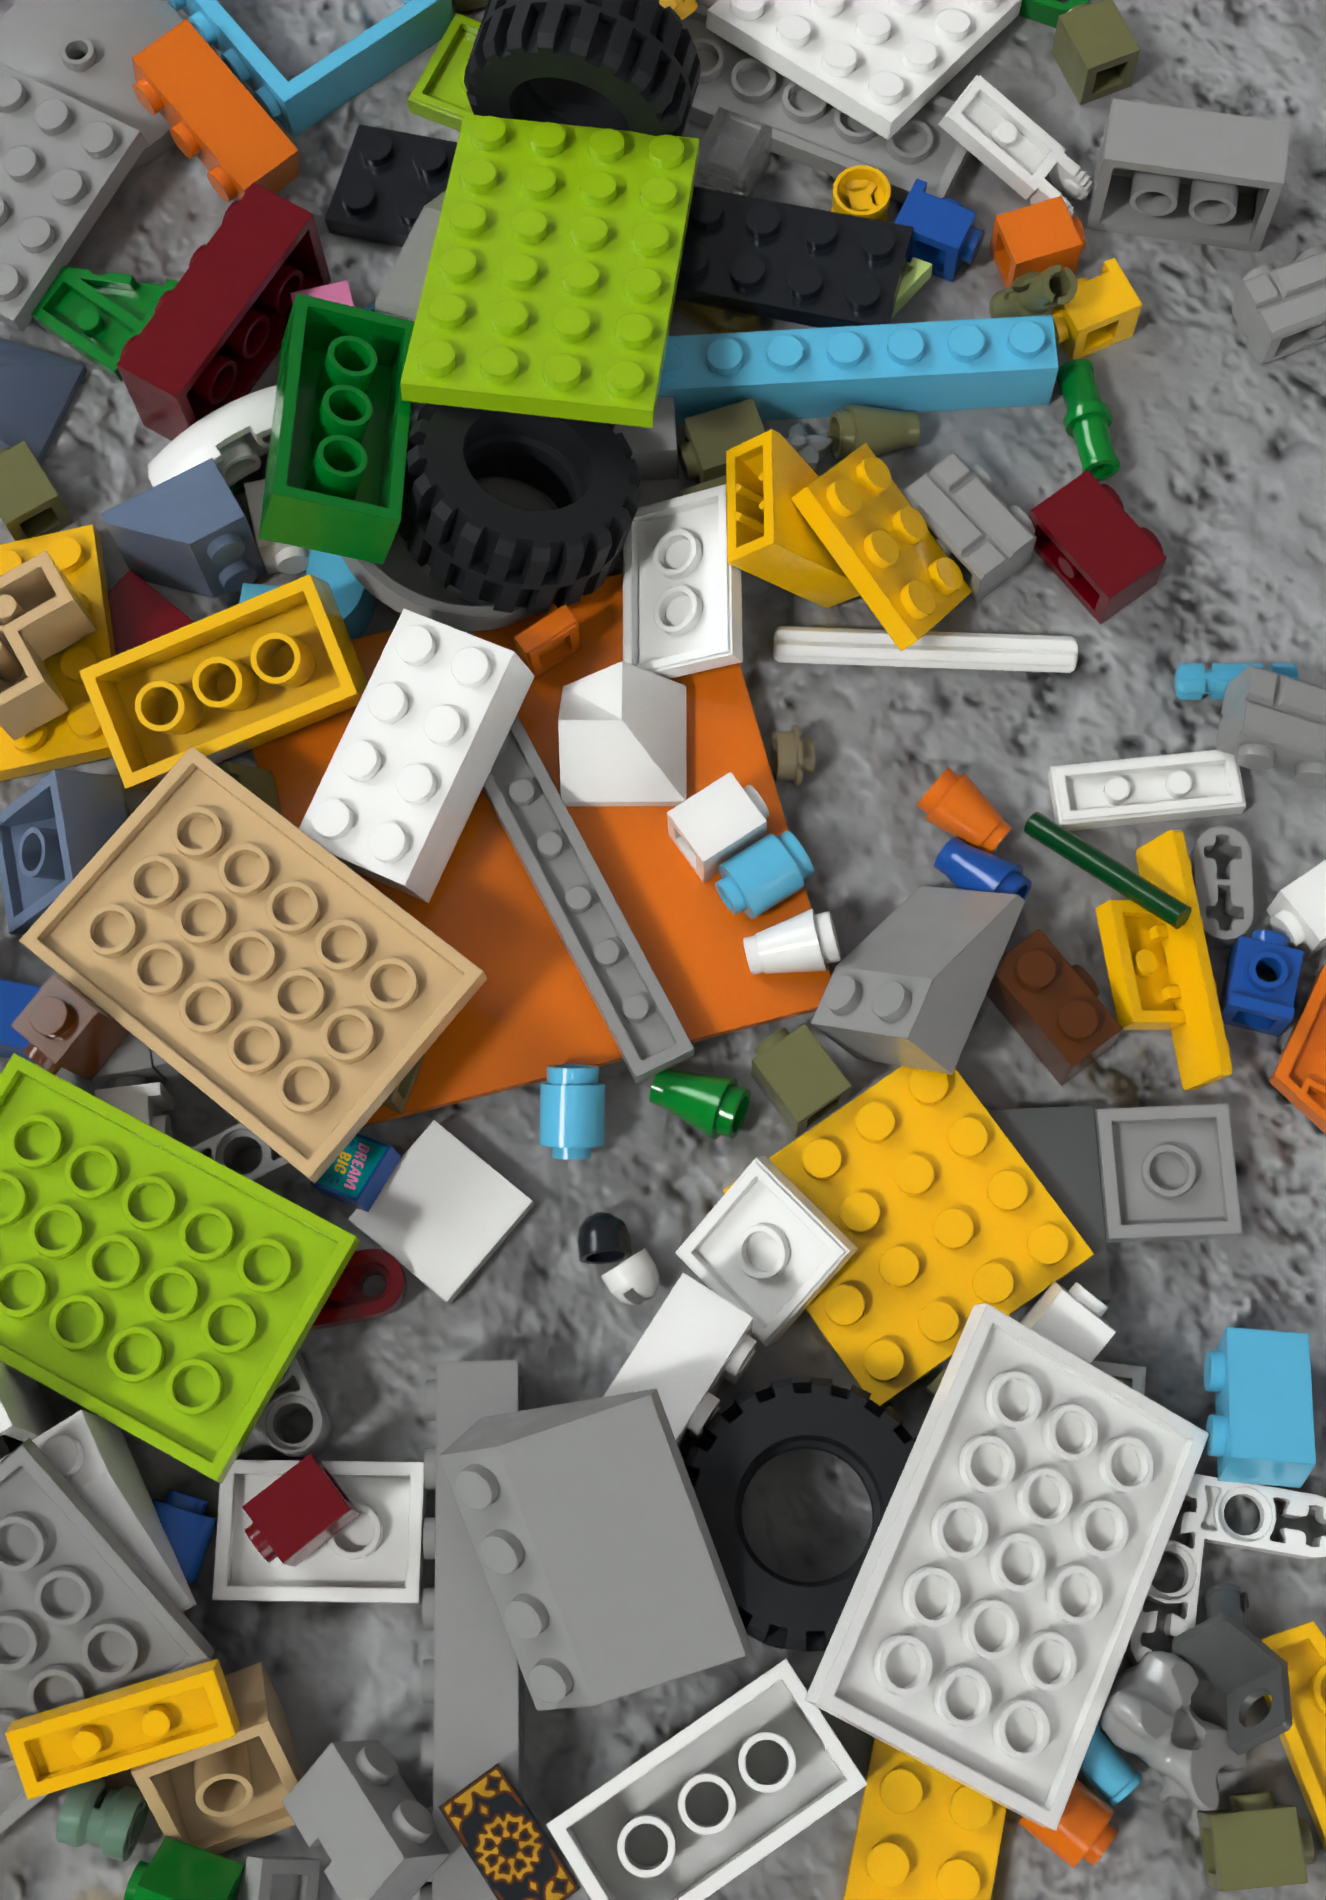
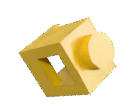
M1115 257L1103 263L1101 275L1090 280L1088 278L1077 279L1078 284L1075 297L1069 303L1054 307L1053 311L1049 314L1053 315L1056 345L1060 344L1069 361L1088 356L1130 338L1134 334L1142 303Z

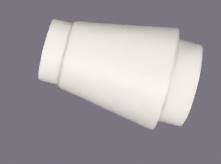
M812 908L762 930L753 936L743 938L746 958L752 975L760 973L828 971L827 964L842 961L838 937L830 911L815 914Z

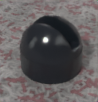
M596 1212L587 1217L580 1226L577 1239L580 1262L586 1264H607L627 1259L632 1255L630 1234L625 1223L618 1217L606 1212Z

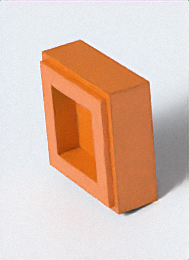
M566 604L514 637L517 655L535 675L534 678L575 653L581 647L578 620Z

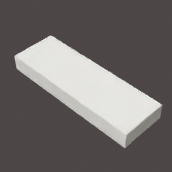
M1219 750L1050 766L1048 772L1055 823L1068 831L1242 814L1246 808L1239 764L1236 762V756Z

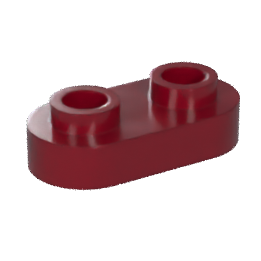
M380 1249L355 1251L310 1331L377 1319L394 1312L402 1303L407 1290L406 1275L398 1261L391 1254ZM373 1275L383 1276L386 1282L383 1292L375 1297L366 1296L363 1292V1285L366 1279Z

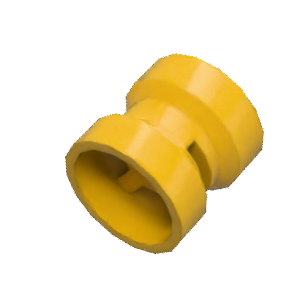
M855 165L845 169L837 176L833 184V206L831 212L888 222L891 185L887 177L879 169L868 165Z

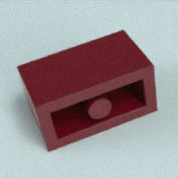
M1088 470L1031 509L1029 518L1035 528L1034 535L1037 537L1034 546L1035 552L1100 625L1157 584L1167 559L1163 554V548L1158 538L1145 527L1140 528L1124 511L1123 503L1116 491L1107 484H1100Z

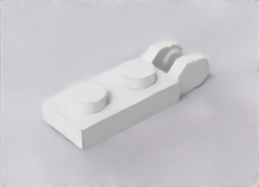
M981 75L974 77L938 123L942 129L1025 200L1029 198L1031 205L1062 196L1061 190L1070 199L1074 198L1076 201L1077 199L1082 201L1093 188V181H1091L1090 176L1086 174V171H1082L1081 167L1064 153L1066 149ZM1047 174H1049L1053 185L1045 179ZM1062 196L1065 205L1069 211V214L1072 217L1074 213V207L1071 206V202L1067 200V197Z

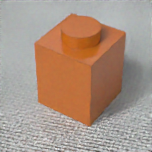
M1062 196L996 215L989 250L1005 288H1010L1012 282L1019 276L1029 272L1041 273L1057 264L1062 265L1060 271L1068 267L1075 274L1080 253L1086 247V238L1080 219L1077 216H1070Z

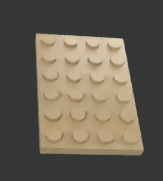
M192 746L19 940L27 949L81 991L314 1184L487 980L483 970Z

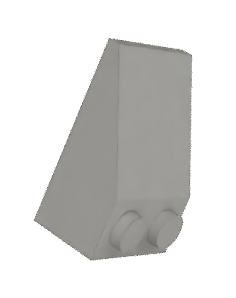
M920 886L835 967L811 1024L856 1059L952 1075L1025 900L1016 894Z

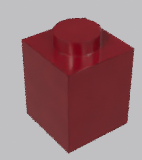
M311 1454L307 1455L242 1506L253 1522L245 1529V1533L262 1557L268 1563L278 1557L283 1564L293 1567L297 1566L361 1515L322 1461Z

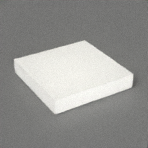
M433 1120L402 1156L369 1212L357 1208L348 1220L381 1249L391 1254L400 1265L432 1292L450 1305L532 1209L534 1203L438 1122Z
M760 1156L752 1161L675 1253L713 1292L754 1317L752 1333L767 1347L779 1340L858 1248L766 1156Z

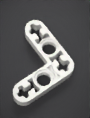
M1194 1474L1184 1500L1191 1501V1510L1178 1515L1174 1534H1188V1547L1179 1542L1168 1540L1164 1552L1175 1555L1181 1561L1185 1571L1183 1584L1173 1593L1159 1591L1151 1584L1146 1599L1159 1605L1176 1603L1182 1605L1181 1617L1173 1613L1166 1614L1165 1636L1173 1639L1193 1628L1196 1623L1204 1542L1299 1559L1325 1557L1326 1536L1314 1538L1312 1546L1306 1545V1535L1300 1530L1278 1529L1277 1536L1279 1542L1271 1541L1270 1536L1277 1520L1274 1501H1280L1283 1504L1279 1511V1517L1301 1518L1307 1516L1310 1508L1315 1510L1316 1522L1326 1525V1498L1316 1494L1258 1484L1218 1481L1217 1477ZM1242 1495L1250 1498L1260 1511L1259 1526L1250 1535H1240L1233 1532L1224 1519L1225 1505L1233 1496ZM1142 1607L1126 1649L1134 1665H1137L1147 1652H1152L1151 1649L1141 1646V1636L1144 1633L1155 1631L1158 1611L1144 1612Z

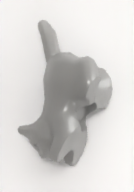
M1164 1651L1147 1652L1137 1665L1116 1674L1099 1718L1100 1725L1114 1745L1128 1753L1137 1755L1159 1773L1163 1784L1158 1796L1160 1802L1165 1803L1174 1797L1181 1800L1191 1799L1199 1810L1214 1811L1219 1804V1783L1217 1779L1219 1769L1223 1768L1230 1771L1243 1769L1247 1765V1753L1237 1755L1229 1748L1228 1730L1201 1720L1190 1708L1191 1696L1197 1689L1199 1682L1193 1667L1181 1657Z

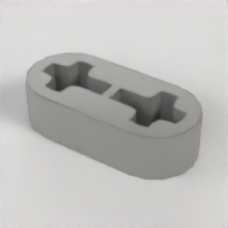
M1215 826L1202 832L1190 851L1189 858L1192 865V876L1200 914L1204 922L1207 946L1224 949L1231 948L1239 936H1244L1252 925L1254 916L1252 853L1250 844L1242 833L1232 827ZM1214 845L1222 846L1224 856L1234 857L1224 871V879H1217L1216 860L1205 858V856L1210 854ZM1218 895H1224L1226 915L1237 918L1232 921L1227 931L1219 929V923L1216 919L1207 918V915H1210L1217 905Z

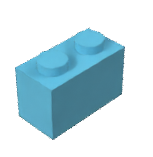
M1226 1327L1215 1351L1208 1350L1204 1361L1205 1390L1215 1392V1414L1208 1416L1206 1432L1209 1433L1206 1441V1452L1208 1456L1217 1457L1218 1481L1301 1488L1316 1465L1309 1334Z

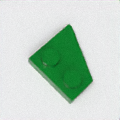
M63 266L31 315L35 323L122 382L123 378L116 364L120 360L123 347L131 337L140 334L154 315L156 305L161 296L166 291L173 290L179 281L167 279L166 285L137 282L134 276L129 274L110 272L105 275H96L88 269Z

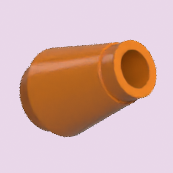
M949 767L945 769L916 804L917 807L927 814V817L924 819L925 821L959 838L963 842L988 853H991L1012 828L1003 820L1000 813L965 772L959 776Z

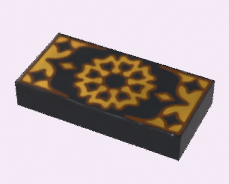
M497 1763L438 1807L497 1900H566L581 1888V1885L501 1763Z

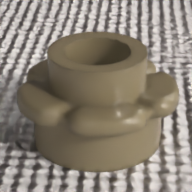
M792 725L791 731L773 732L771 744L774 780L792 781L794 786H800L803 774H813L815 767L813 738L801 737L802 733L798 725Z

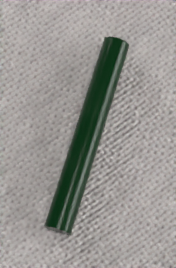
M1035 812L1027 820L1024 827V832L1175 929L1181 928L1191 914V907L1040 812Z

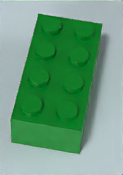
M296 293L282 340L259 529L260 539L381 565L384 564L401 522L411 402L402 401L400 382L415 321Z

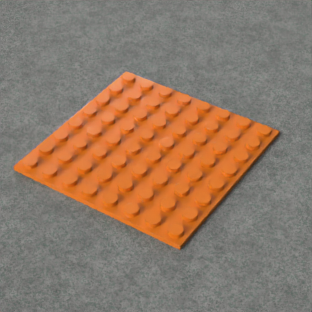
M623 573L606 577L604 583L595 592L585 596L582 594L579 602L567 606L578 620L581 647L578 651L533 679L517 713L560 797L558 716L562 689L567 684L623 661ZM552 603L549 611L536 613L519 623L492 630L473 631V633L478 638L512 650L517 654L514 637L558 608L555 603ZM393 630L351 640L367 682H369ZM740 663L671 678L670 680L686 685L687 799L731 771L742 788L747 785L753 786L765 802L770 814L766 818V835L772 833L777 837L788 830ZM357 706L253 748L257 768L273 772L282 816L297 828L301 825ZM483 789L478 796L429 903L357 873L483 970L487 977L483 985L425 1052L424 1060L403 1114L391 1111L388 1107L381 1105L363 1127L546 1081L547 1065L584 1064L601 1067L624 1061ZM676 806L566 807L691 1043L817 1010L831 978L828 964V971L760 973L752 975L743 942L745 937L753 936L762 930L810 910L811 905L805 885L802 889L754 919L747 917L743 911L733 915L720 898L715 887V882L722 879L720 873L703 883L668 835L667 812Z

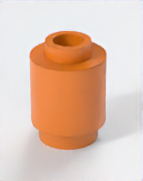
M1077 1778L1056 1831L1041 1827L1023 1816L1018 1821V1824L1071 1868H1074L1082 1858L1094 1866L1118 1833L1108 1823L1115 1809Z

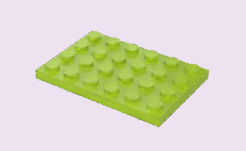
M464 114L400 382L402 401L653 428L699 159L700 138L673 135L653 136L610 128H594Z
M13 1053L0 1074V1361L222 1484L358 1247L360 1240L357 1236Z

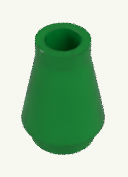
M668 1068L656 1074L650 1089L649 1101L665 1108L714 1140L718 1139L720 1135L733 1139L740 1131L745 1120L751 1093L750 1090L738 1086L736 1078L676 1071Z

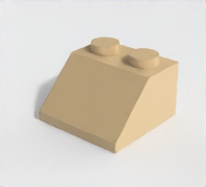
M261 1662L224 1676L240 1722L236 1737L131 1768V1774L165 1837L168 1836L218 1855L295 1825L282 1801L304 1774L285 1711Z

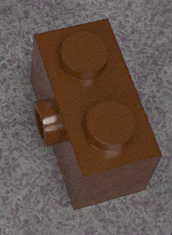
M1040 928L1002 956L986 993L988 998L1061 1086L1108 1052L1123 1030L1122 1026L1097 998L1099 989L1089 973L1078 964H1074L1071 967Z

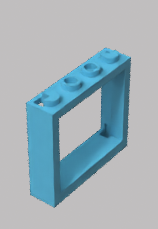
M168 0L169 4L176 11L182 9L187 14L189 22L210 47L214 45L221 53V60L242 84L246 82L254 91L253 96L267 114L273 119L276 117L293 137L440 41L454 18L451 0H401L404 6L295 78L287 81L217 0Z

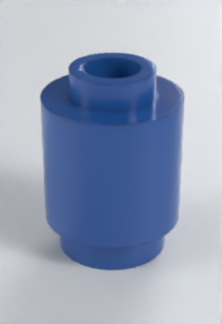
M170 1489L166 1501L152 1498V1502L187 1583H196L217 1518L205 1514L209 1501Z

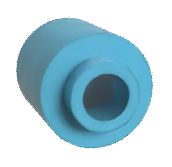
M786 830L777 837L769 833L721 863L718 869L722 879L715 882V887L720 898L733 915L743 911L747 917L754 919L804 887V879L814 873V868L803 846L790 831Z
M584 1064L547 1065V1081L540 1082L539 1145L552 1147V1158L590 1159L591 1148L604 1146L605 1082L599 1081V1066Z

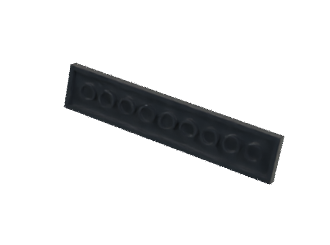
M359 124L324 219L329 233L403 247L423 207L446 191L457 142ZM694 186L675 300L817 328L890 324L913 243V227Z

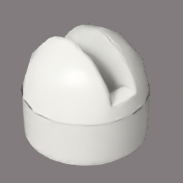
M646 1248L601 1275L611 1294L619 1302L629 1305L642 1304L644 1297H653L658 1288L660 1277L656 1264Z

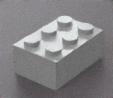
M1112 98L1094 171L1086 228L1259 252L1285 184L1292 122L1271 120L1264 116L1248 117L1211 112L1208 109L1199 107L1182 108L1152 104L1141 99L1123 100Z

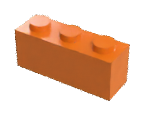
M187 18L132 57L136 80L132 88L138 100L151 115L154 116L159 112L172 127L170 128V134L176 145L189 159L195 156L199 158L209 170L207 172L209 182L225 202L228 203L232 199L234 201L241 200L253 182L276 193L299 176V150Z

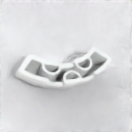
M277 385L261 389L229 402L180 433L148 464V477L152 486L154 487L210 458H213L229 488L247 475L258 470L262 463L260 456L269 452Z

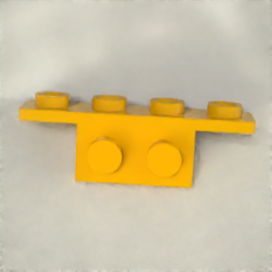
M1168 830L1138 848L1135 854L1140 876L1191 907V914L1186 923L1181 928L1175 929L1131 900L1110 899L1096 907L1095 910L1117 1022L1122 1026L1123 1030H1171L1182 1088L1184 1090H1198L1230 1076L1233 1068L1184 833L1181 830Z

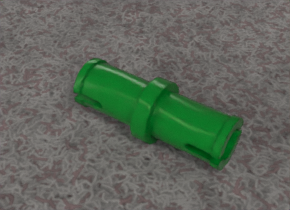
M1087 359L1069 361L1059 367L1056 377L1061 387L1067 411L1063 420L1064 427L1068 436L1075 440L1082 465V473L1088 470L1097 481L1105 480L1120 470V461L1116 456L1109 429L1113 420L1111 410L1108 404L1101 400L1092 362Z

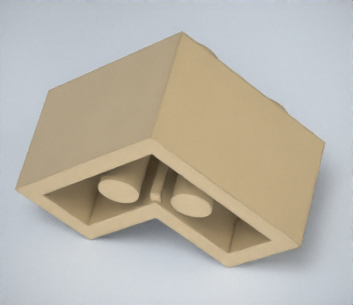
M47 551L40 553L0 576V726L14 741L69 710L43 661L97 631L72 584Z

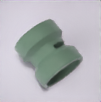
M104 1777L72 1786L67 1792L59 1814L56 1839L58 1842L74 1847H81L86 1843L100 1846L104 1856L125 1862L130 1858L139 1841L147 1819L149 1806L139 1787L126 1785L121 1789L108 1786Z

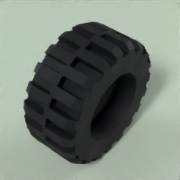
M489 0L465 69L464 83L474 115L594 128H610L653 136L673 135L682 137L701 73L700 60L688 28L682 29L683 24L678 14L670 6L662 7L659 4V0Z
M426 403L419 412L417 422L412 425L408 438L401 522L398 527L399 534L404 541L409 540L407 549L420 567L427 564L431 568L429 575L433 580L445 589L449 585L461 591V599L477 605L478 600L494 604L493 610L512 613L515 607H524L527 614L547 612L552 603H555L557 608L565 604L567 606L580 601L582 594L585 596L595 592L604 583L607 574L612 572L637 512L641 496L638 490L641 479L638 465L635 459H631L633 452L623 433L615 434L613 432L614 424ZM487 476H500L520 480L543 492L559 509L533 511L511 506L489 494L475 479Z
M812 1377L811 1382L792 1383V1378L772 1381L769 1388L755 1393L752 1389L735 1398L734 1404L722 1414L717 1412L706 1424L704 1433L696 1445H692L684 1462L747 1635L763 1642L762 1644L779 1649L802 1652L826 1650L917 1437L913 1439L904 1428L902 1423L905 1419L892 1407L882 1408L869 1399L871 1393L852 1385L851 1390L832 1385L833 1379ZM799 1449L823 1451L847 1463L864 1483L872 1507V1528L862 1554L844 1572L832 1578L816 1582L788 1579L765 1566L751 1549L742 1523L744 1495L757 1471L774 1457Z

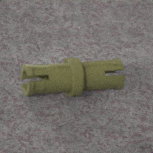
M1057 264L1041 273L1029 272L1019 276L1012 282L1010 288L1000 290L992 296L989 303L991 318L1049 315L1054 307L1069 303L1075 297L1078 284L1075 274L1068 267L1060 271L1062 265Z

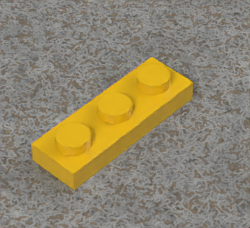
M215 1659L12 1721L5 1735L27 1799L30 1800L236 1737L240 1722L219 1659Z

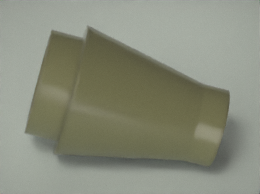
M849 403L844 405L843 410H833L830 413L828 422V437L834 439L833 449L831 450L832 456L835 459H844L865 442L875 456L902 448L917 447L920 440V422L916 411H897Z

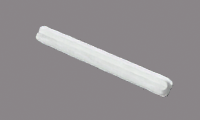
M779 626L774 632L773 656L775 661L781 663L1070 673L1074 671L1077 664L1078 645L1076 638L1072 636L928 631L917 642L900 651L886 630Z

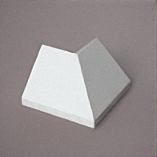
M621 661L563 686L558 716L560 791L561 798L566 807L677 806L687 800L686 685Z

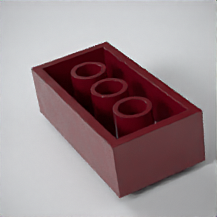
M254 182L241 200L234 201L228 207L223 217L222 225L207 245H201L194 252L186 273L173 290H168L161 296L156 305L154 315L139 335H135L127 341L121 352L120 360L116 364L145 427L172 441L180 433L209 413L249 394L281 350L282 340L293 306L290 293L327 285L331 282L313 213Z

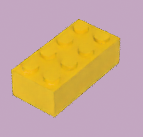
M312 574L79 671L125 789L141 791L153 790L191 746L214 764L357 706L368 684L329 583Z

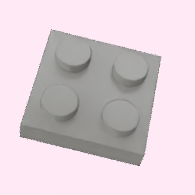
M1229 1104L1096 1110L1095 1123L1107 1243L1238 1238L1242 1234Z

